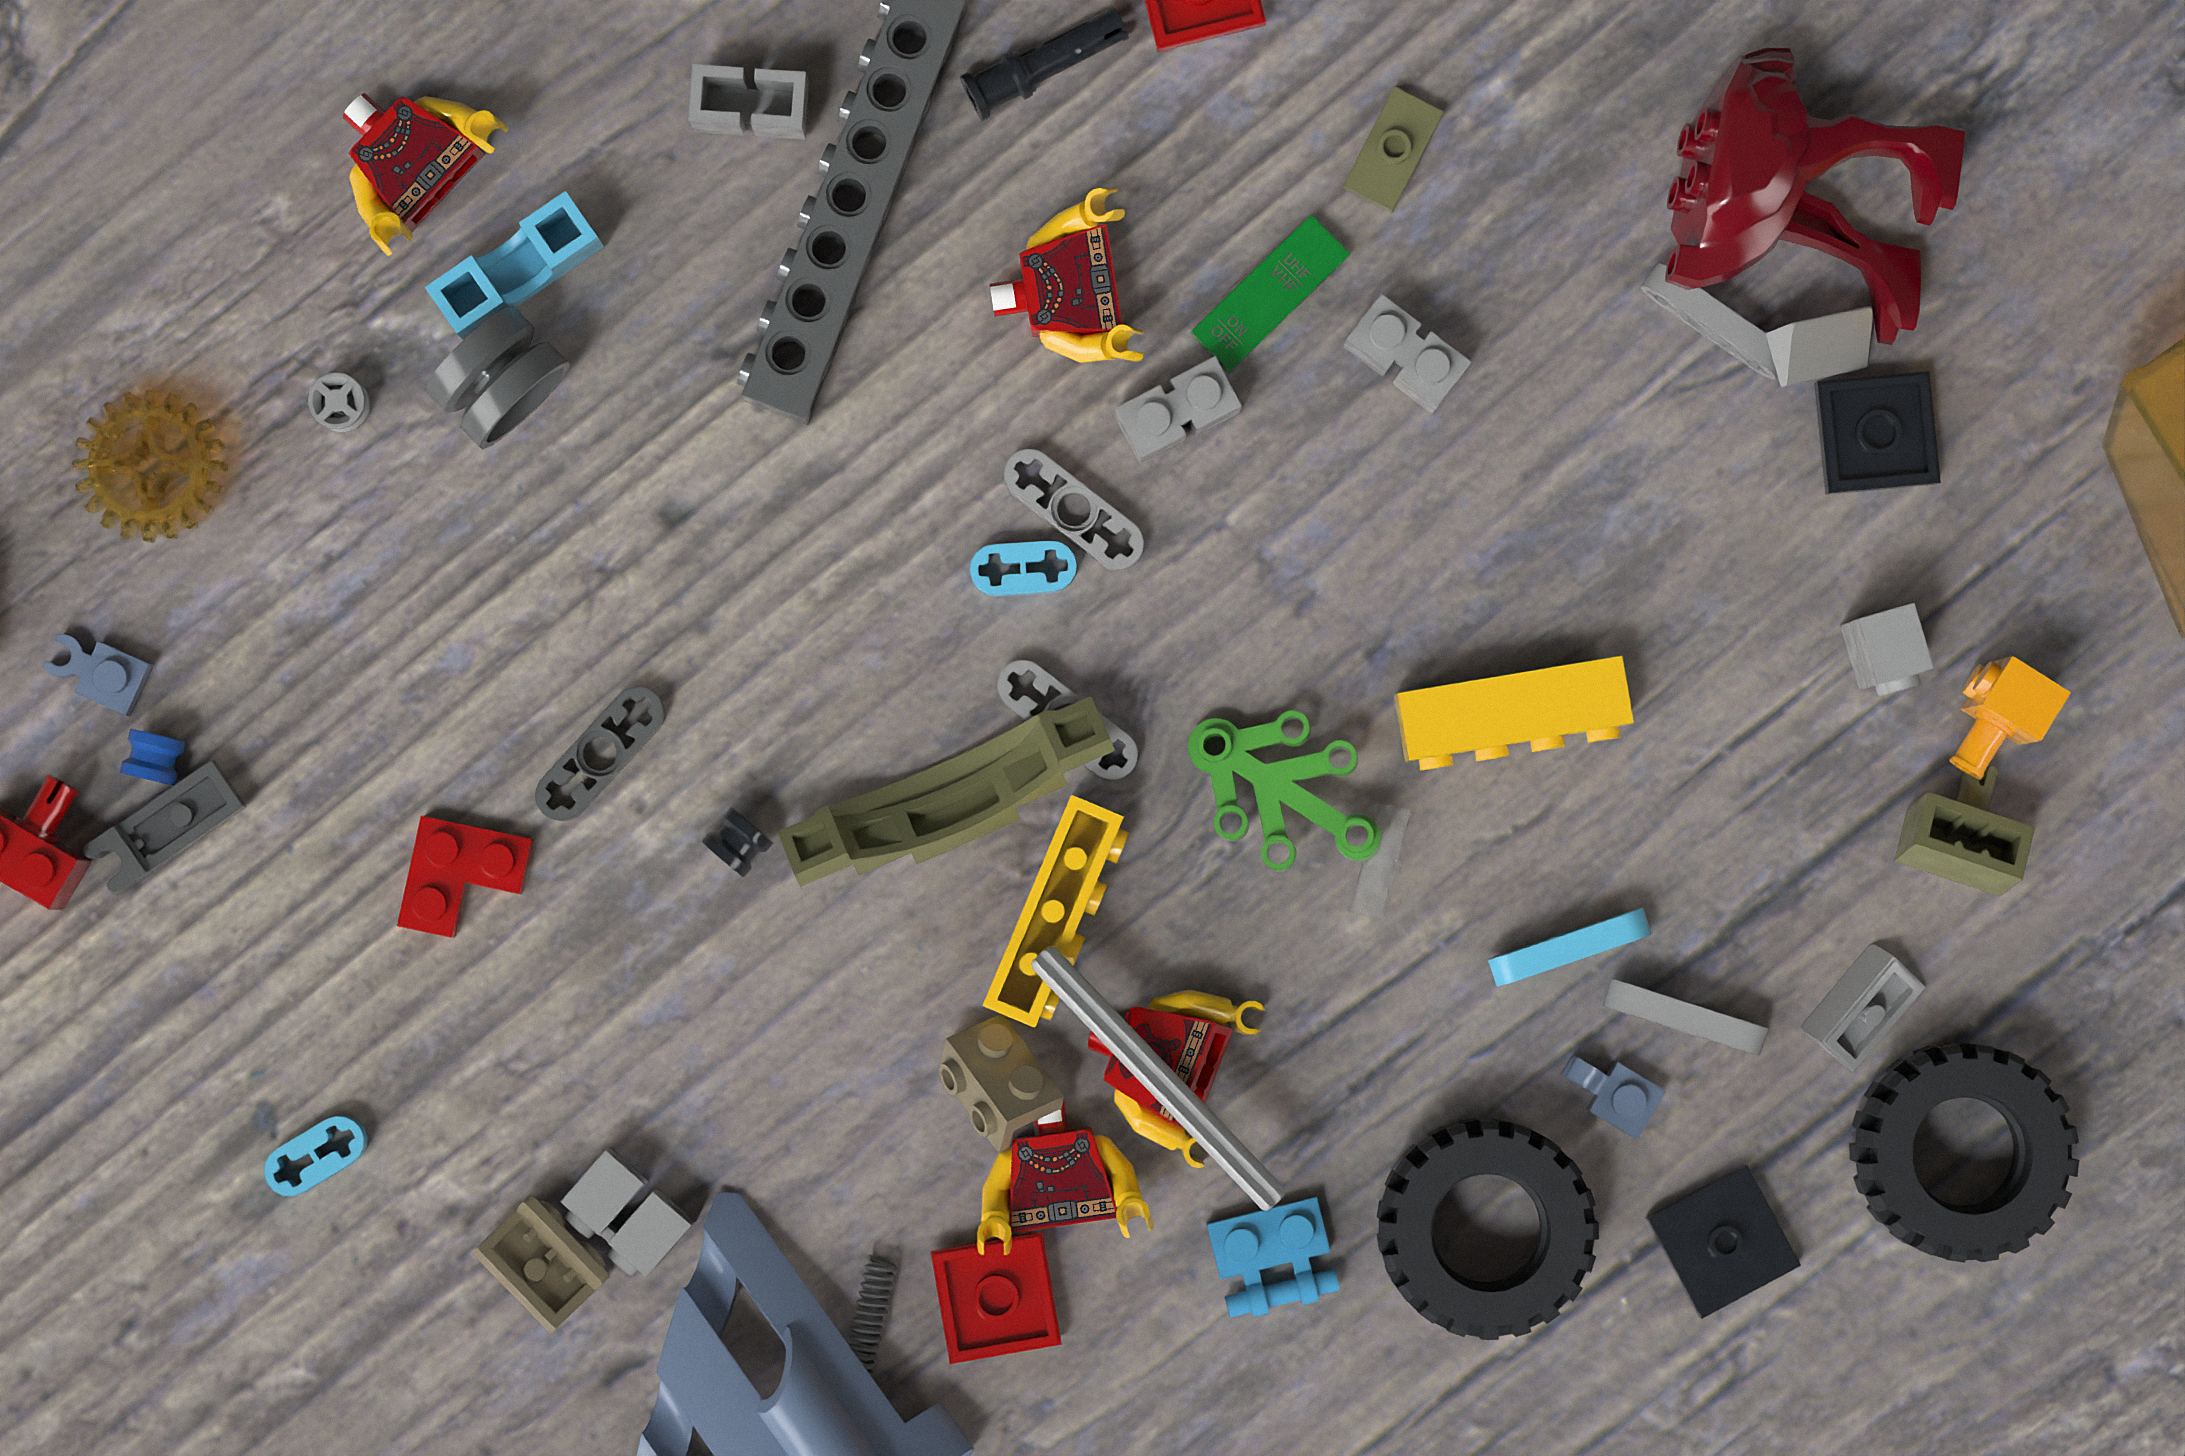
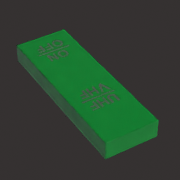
M1310 215L1193 328L1190 334L1212 357L1216 356L1219 364L1230 374L1350 257V253Z

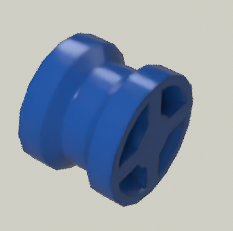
M130 728L128 741L132 747L129 757L122 761L119 772L174 786L178 777L174 765L176 758L184 753L186 742Z

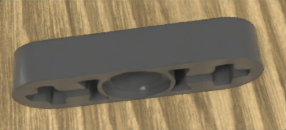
M630 687L622 691L539 781L536 787L535 799L540 811L548 818L557 821H570L580 816L661 728L665 720V706L662 699L655 692L645 687ZM648 698L652 703L648 713L653 719L647 726L637 722L625 733L635 738V742L627 749L622 738L616 733L605 729L604 726L612 718L616 726L620 727L630 715L629 710L625 707L627 702L632 699L641 703ZM600 737L609 739L615 745L617 752L613 765L602 771L592 769L585 760L586 746L593 739ZM574 759L579 770L586 776L596 779L597 783L589 790L586 783L581 781L571 793L572 798L576 801L574 806L569 809L561 805L554 810L549 804L554 796L548 789L554 782L561 786L570 782L576 774L566 770V767Z

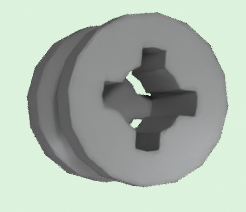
M333 372L323 375L314 382L309 391L308 405L312 416L318 423L334 432L348 433L355 431L365 424L370 415L371 401L367 390L361 383L344 373Z

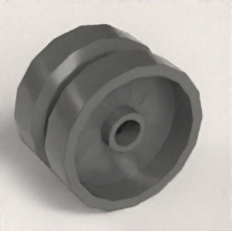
M513 305L503 308L472 331L437 367L424 389L446 413L466 408L461 419L460 428L482 450L504 438L533 413L554 391L570 367V363L549 342L538 343L529 347L534 336L535 327Z

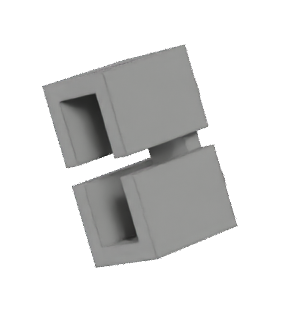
M692 64L688 121L694 132L744 135L745 124L751 125L755 136L806 140L810 88L806 72L755 68L754 81L758 90L748 89V78L743 67Z
M1381 293L1347 337L1343 347L1382 377L1390 369L1393 362L1402 367V370L1392 384L1433 414L1469 367L1471 361L1432 331L1425 340L1418 336L1416 333L1422 324Z
M1216 356L1170 379L1169 389L1171 392L1165 395L1162 387L1158 385L1115 408L1114 416L1140 465L1184 443L1186 433L1182 425L1190 422V429L1193 435L1197 436L1240 413L1242 406Z
M1915 603L1862 617L1840 626L1859 690L1875 686L1878 696L1920 685L1918 673L1934 669Z
M610 1147L601 1154L560 1201L569 1209L564 1217L576 1230L589 1239L594 1233L598 1236L601 1235L612 1247L607 1253L608 1257L627 1274L633 1276L638 1270L647 1277L696 1221L657 1188L619 1230L611 1225L649 1180Z

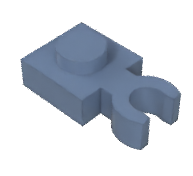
M57 634L55 641L70 648L71 660L64 666L45 661L42 667L48 673L57 677L70 678L75 675L81 677L75 693L121 714L131 716L153 665L100 641H97L90 655L79 639L66 634Z

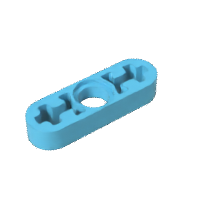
M1640 907L1488 959V963L1498 987L1651 935L1652 932L1644 909Z

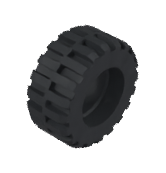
M1947 1042L1945 1045L1926 1046L1914 1050L1911 1057L1905 1060L1897 1059L1885 1068L1887 1075L1880 1082L1873 1081L1865 1092L1864 1096L1868 1100L1863 1111L1856 1110L1852 1127L1857 1128L1855 1143H1849L1850 1160L1856 1162L1858 1173L1853 1176L1858 1193L1865 1195L1869 1203L1866 1208L1875 1220L1883 1223L1890 1230L1889 1233L1895 1238L1919 1251L1949 1261L1963 1263L1966 1260H1977L1979 1262L1999 1260V1254L2005 1252L2016 1254L2029 1247L2028 1239L2036 1233L2045 1235L2055 1224L2053 1219L2050 1218L2057 1207L2065 1209L2072 1196V1193L2066 1191L2069 1176H2078L2080 1161L2072 1158V1144L2079 1143L2076 1126L2069 1125L2065 1113L2070 1108L2063 1095L2054 1093L2050 1088L2051 1080L2040 1069L2030 1067L2025 1063L2024 1058L2012 1052L2002 1051L1992 1046L1964 1042ZM1955 1098H1974L1994 1107L2005 1118L2013 1140L2012 1164L2003 1184L1986 1200L1971 1205L1949 1204L1934 1197L1919 1181L1913 1164V1144L1921 1122L1935 1106Z
M1473 1118L1460 1120L1458 1124L1448 1127L1441 1126L1427 1133V1138L1417 1145L1413 1144L1402 1155L1404 1158L1395 1171L1391 1170L1384 1183L1386 1189L1382 1201L1379 1200L1376 1216L1379 1219V1233L1376 1234L1378 1248L1392 1283L1399 1290L1403 1298L1421 1316L1432 1324L1435 1323L1445 1328L1448 1332L1462 1337L1470 1335L1479 1337L1481 1340H1499V1336L1511 1334L1518 1337L1531 1333V1327L1543 1321L1546 1324L1550 1323L1561 1315L1558 1310L1569 1299L1574 1302L1583 1288L1580 1286V1283L1586 1271L1591 1273L1596 1256L1592 1253L1594 1240H1599V1222L1594 1217L1593 1206H1596L1591 1189L1586 1186L1581 1176L1583 1173L1574 1160L1570 1159L1560 1149L1561 1147L1532 1129L1510 1121L1493 1118L1491 1120ZM1484 1174L1502 1176L1519 1184L1533 1200L1540 1221L1538 1244L1526 1265L1507 1278L1491 1282L1471 1280L1454 1272L1440 1256L1433 1233L1435 1213L1444 1195L1460 1181Z

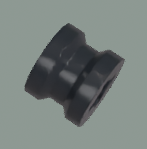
M730 807L723 815L724 824L717 832L708 833L702 840V843L739 875L745 877L752 869L751 860L758 852H767L773 845V842L744 816Z

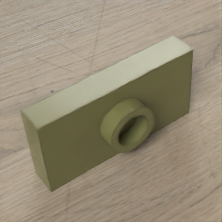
M1394 86L1342 189L1392 214L1444 111Z

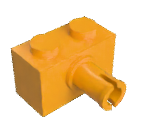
M2014 656L1990 661L1985 667L1979 664L1962 688L1961 692L1968 696L1960 709L1975 718L1976 721L1956 754L1950 759V762L1966 774L1979 780L1982 779L1984 771L2005 738L2016 745L2041 741L2071 692Z

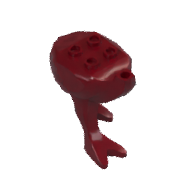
M1762 48L1743 56L1740 55L1715 85L1692 122L1684 125L1678 139L1677 156L1683 157L1680 177L1676 176L1674 178L1667 198V208L1674 211L1671 231L1678 245L1669 253L1665 282L1691 290L1728 281L1758 263L1775 248L1779 240L1814 248L1839 258L1861 271L1870 291L1877 342L1892 345L1899 328L1914 331L1917 326L1921 297L1920 250L1870 240L1856 231L1831 202L1806 193L1803 189L1831 168L1851 158L1868 156L1897 158L1910 171L1912 202L1916 222L1930 226L1934 222L1938 207L1953 210L1956 205L1964 150V129L1940 125H1885L1852 113L1832 120L1808 117L1807 110L1799 98L1798 90L1794 86L1798 74L1793 69L1795 60L1790 48Z

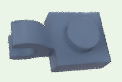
M1572 1055L1561 1073L1565 1078L1594 1094L1586 1110L1637 1140L1666 1093L1664 1089L1614 1061L1608 1073L1604 1074L1582 1059Z

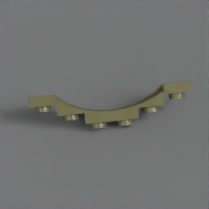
M1090 696L1058 711L1047 710L1037 714L1015 728L919 773L870 792L822 807L812 817L778 831V834L800 887L852 864L858 875L910 853L916 864H919L1021 820L1016 807L1067 786L1063 773L1115 751L1096 705Z

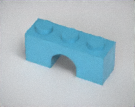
M566 191L520 221L521 227L518 232L504 244L481 257L474 258L472 255L425 287L460 338L464 340L484 321L503 308L511 305L517 308L604 248V245Z

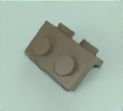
M997 1015L946 1038L939 1065L940 1080L946 1091L951 1095H956L967 1109L975 1131L981 1137H987L997 1152L1009 1148L1014 1130L1061 1109L1064 1099L1063 1093L1005 1015Z
M530 1195L474 1249L472 1254L552 1334L610 1276L603 1268L605 1263L601 1255L588 1243L583 1241L578 1243L564 1228L565 1221L561 1214L548 1202H539L534 1196Z

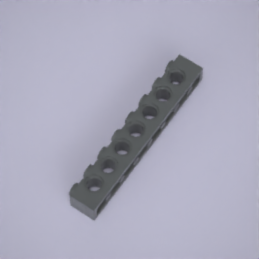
M882 0L877 18L885 22L878 40L875 41L869 38L862 51L857 70L865 74L858 92L848 91L842 103L837 122L845 126L838 144L828 143L821 158L817 175L825 178L818 197L808 195L801 210L797 227L805 231L797 250L788 248L781 262L777 279L785 282L777 303L771 300L767 301L760 317L757 332L765 334L757 355L748 352L740 369L737 384L744 386L742 397L745 402L809 425L966 15L967 0ZM905 30H917L925 36L926 43L919 52L904 54L894 46L897 36ZM890 81L901 84L906 90V95L898 105L886 107L875 100V92L881 84ZM872 133L881 136L886 141V147L879 157L864 159L855 153V144L863 135ZM850 185L861 188L866 193V199L858 210L845 212L836 207L834 200L840 189ZM837 238L846 245L845 254L839 262L827 265L815 258V248L823 239ZM806 290L819 291L826 298L824 309L814 317L801 316L794 308L796 298ZM787 342H796L805 348L803 363L792 370L781 369L775 364L774 360L777 349Z

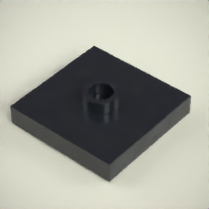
M1930 371L1826 380L1814 383L1825 495L1928 486L1941 483Z
M1746 1164L1645 1217L1698 1317L1701 1319L1801 1266Z

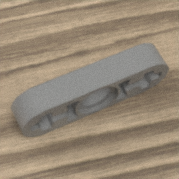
M1660 263L1655 265L1641 286V290L1649 298L1757 373L1772 380L1777 378L1778 375L1765 332L1703 289L1686 290L1665 282L1667 266Z
M1024 449L1016 452L1009 458L1004 469V480L1008 491L1016 499L1105 568L1122 571L1131 568L1138 562L1143 552L1144 541L1141 531L1133 522L1044 453L1035 449ZM1035 461L1040 463L1042 468L1040 469L1039 476L1051 487L1056 477L1061 478L1067 483L1054 492L1047 509H1044L1037 503V501L1045 497V493L1039 488L1030 484L1023 490L1017 486L1020 476L1015 471V468L1020 463L1027 467L1031 466ZM1070 494L1083 496L1090 505L1091 512L1089 518L1078 526H1069L1063 523L1057 514L1060 500ZM1101 511L1111 517V519L1103 523L1102 527L1116 536L1123 530L1131 535L1128 546L1133 552L1129 557L1119 553L1114 559L1109 558L1105 554L1108 549V543L1096 533L1092 543H1088L1081 538L1082 535L1089 532L1095 526Z
M1018 660L1008 664L998 678L997 688L1001 700L1025 721L1034 717L1030 712L1039 705L1025 695L1018 701L1009 696L1012 693L1013 686L1008 682V679L1013 673L1020 677H1023L1028 671L1036 676L1033 686L1045 697L1049 687H1053L1060 692L1059 696L1047 704L1044 711L1055 710L1061 705L1074 704L1083 700L1039 665L1031 661ZM1099 713L1112 744L1119 740L1126 746L1123 749L1122 755L1128 761L1123 768L1113 764L1108 770L1101 768L1099 765L1102 757L1083 765L1104 780H1120L1129 775L1134 769L1138 756L1137 747L1127 733Z
M1611 979L1603 1004L1604 1007L1757 1056L1761 1054L1768 1032L1767 1028L1614 979Z

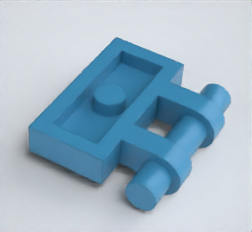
M1316 1196L1276 1205L1267 1211L1260 1209L1206 1223L1220 1280L1241 1274L1243 1276L1246 1291L1224 1296L1230 1318L1252 1313L1253 1318L1270 1314L1269 1308L1300 1300L1302 1305L1319 1302L1318 1296L1340 1291L1335 1269L1314 1274L1311 1270L1310 1257L1330 1253ZM1292 1263L1294 1279L1263 1286L1259 1270Z

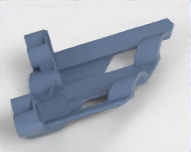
M716 1193L703 1226L704 1239L699 1261L689 1284L685 1288L683 1286L681 1288L656 1371L661 1379L659 1393L651 1418L644 1431L641 1432L637 1456H689L695 1431L699 1433L714 1456H970L975 1450L941 1402L908 1422H903L740 1193ZM739 1281L781 1338L786 1348L783 1376L776 1391L768 1399L761 1398L720 1339L735 1303Z

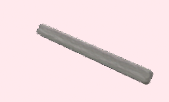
M1049 946L1045 948L1032 961V969L1262 1210H1270L1284 1197L1286 1193L1284 1186L1055 947Z

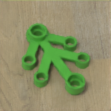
M1296 710L1286 711L1275 722L1240 730L1224 719L1213 718L1205 720L1198 724L1191 732L1188 740V754L1193 764L1200 771L1211 776L1218 810L1214 817V827L1223 839L1238 841L1246 836L1250 826L1248 816L1238 806L1233 772L1253 784L1265 839L1261 849V857L1271 870L1277 872L1286 871L1294 865L1297 858L1296 848L1287 836L1280 801L1334 835L1338 849L1347 859L1363 862L1373 858L1378 853L1382 844V834L1373 819L1363 814H1353L1347 817L1294 783L1327 774L1344 777L1353 773L1358 766L1359 758L1355 748L1349 742L1337 740L1330 743L1322 752L1264 764L1247 752L1281 742L1291 747L1303 745L1311 735V725L1303 713ZM1291 719H1298L1304 725L1302 734L1296 738H1288L1283 733L1285 723ZM1215 736L1222 737L1226 743L1224 751L1216 756L1207 754L1205 750L1207 741ZM1338 749H1345L1351 753V761L1344 768H1336L1330 762L1331 755ZM1228 814H1238L1242 819L1240 829L1235 833L1224 832L1222 829L1223 818ZM1361 826L1368 831L1367 841L1361 846H1352L1347 841V834L1353 827ZM1276 844H1285L1289 848L1287 860L1280 864L1271 862L1269 859L1271 847Z

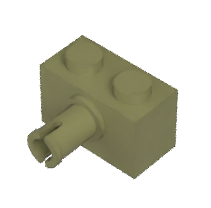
M1989 765L1986 773H1984L1980 780L1965 772L1962 773L1956 801L1927 792L1906 810L1894 862L2000 897L2023 880L2035 827L1988 812L1995 782L1999 776L1998 769Z

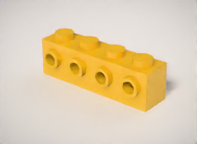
M1623 656L1401 692L1394 695L1405 762L1419 760L1420 771L1454 765L1452 754L1474 751L1476 761L1510 756L1508 745L1530 742L1532 752L1565 747L1564 736L1586 732L1588 743L1620 738V726L1634 723Z
M1074 795L1070 796L982 1006L1034 1028L1040 1017L1051 1021L1060 997L1032 969L1031 963L1045 948L1052 946L1074 966L1085 940L1084 936L1075 933L1084 912L1095 916L1107 884L1098 881L1105 860L1117 863L1130 833L1119 828L1124 816Z

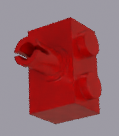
M47 774L44 784L24 818L16 817L0 808V882L48 910H64L92 861L57 841V837L54 835L65 813L80 791L71 785H64V781L50 774Z

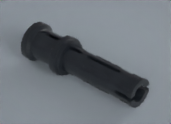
M1111 6L1099 15L1022 54H1019L1018 51L1011 52L1009 50L1002 54V61L973 76L966 72L960 76V80L977 115L982 121L990 118V111L1019 96L1025 100L1033 96V92L1036 91V84L1120 41L1129 39L1128 32L1125 28H1121L1125 25L1117 10Z

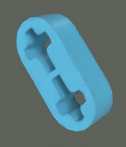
M1056 541L992 544L981 548L975 553L970 564V574L976 588L988 596L1049 594L1063 591L1071 585L1076 575L1077 564L1075 556L1069 547ZM1050 551L1056 552L1058 561L1067 562L1068 570L1059 572L1058 581L1054 583L1047 582L1045 573H1026V564L1044 562L1045 553ZM999 555L1003 565L1020 564L1021 574H1006L1002 576V585L991 586L989 577L979 576V567L988 565L989 556Z
M338 1115L322 1121L280 1146L269 1155L264 1167V1176L267 1184L274 1192L283 1196H295L312 1189L352 1165L364 1155L368 1146L366 1129L358 1119L349 1115ZM336 1125L337 1129L341 1132L347 1130L353 1132L355 1139L351 1140L348 1144L351 1151L348 1156H345L341 1150L331 1152L325 1157L322 1156L318 1148L333 1139V1134L330 1130L333 1126ZM310 1154L314 1163L299 1173L302 1182L298 1186L292 1179L282 1181L279 1178L278 1172L285 1167L281 1158L287 1155L291 1161H295Z

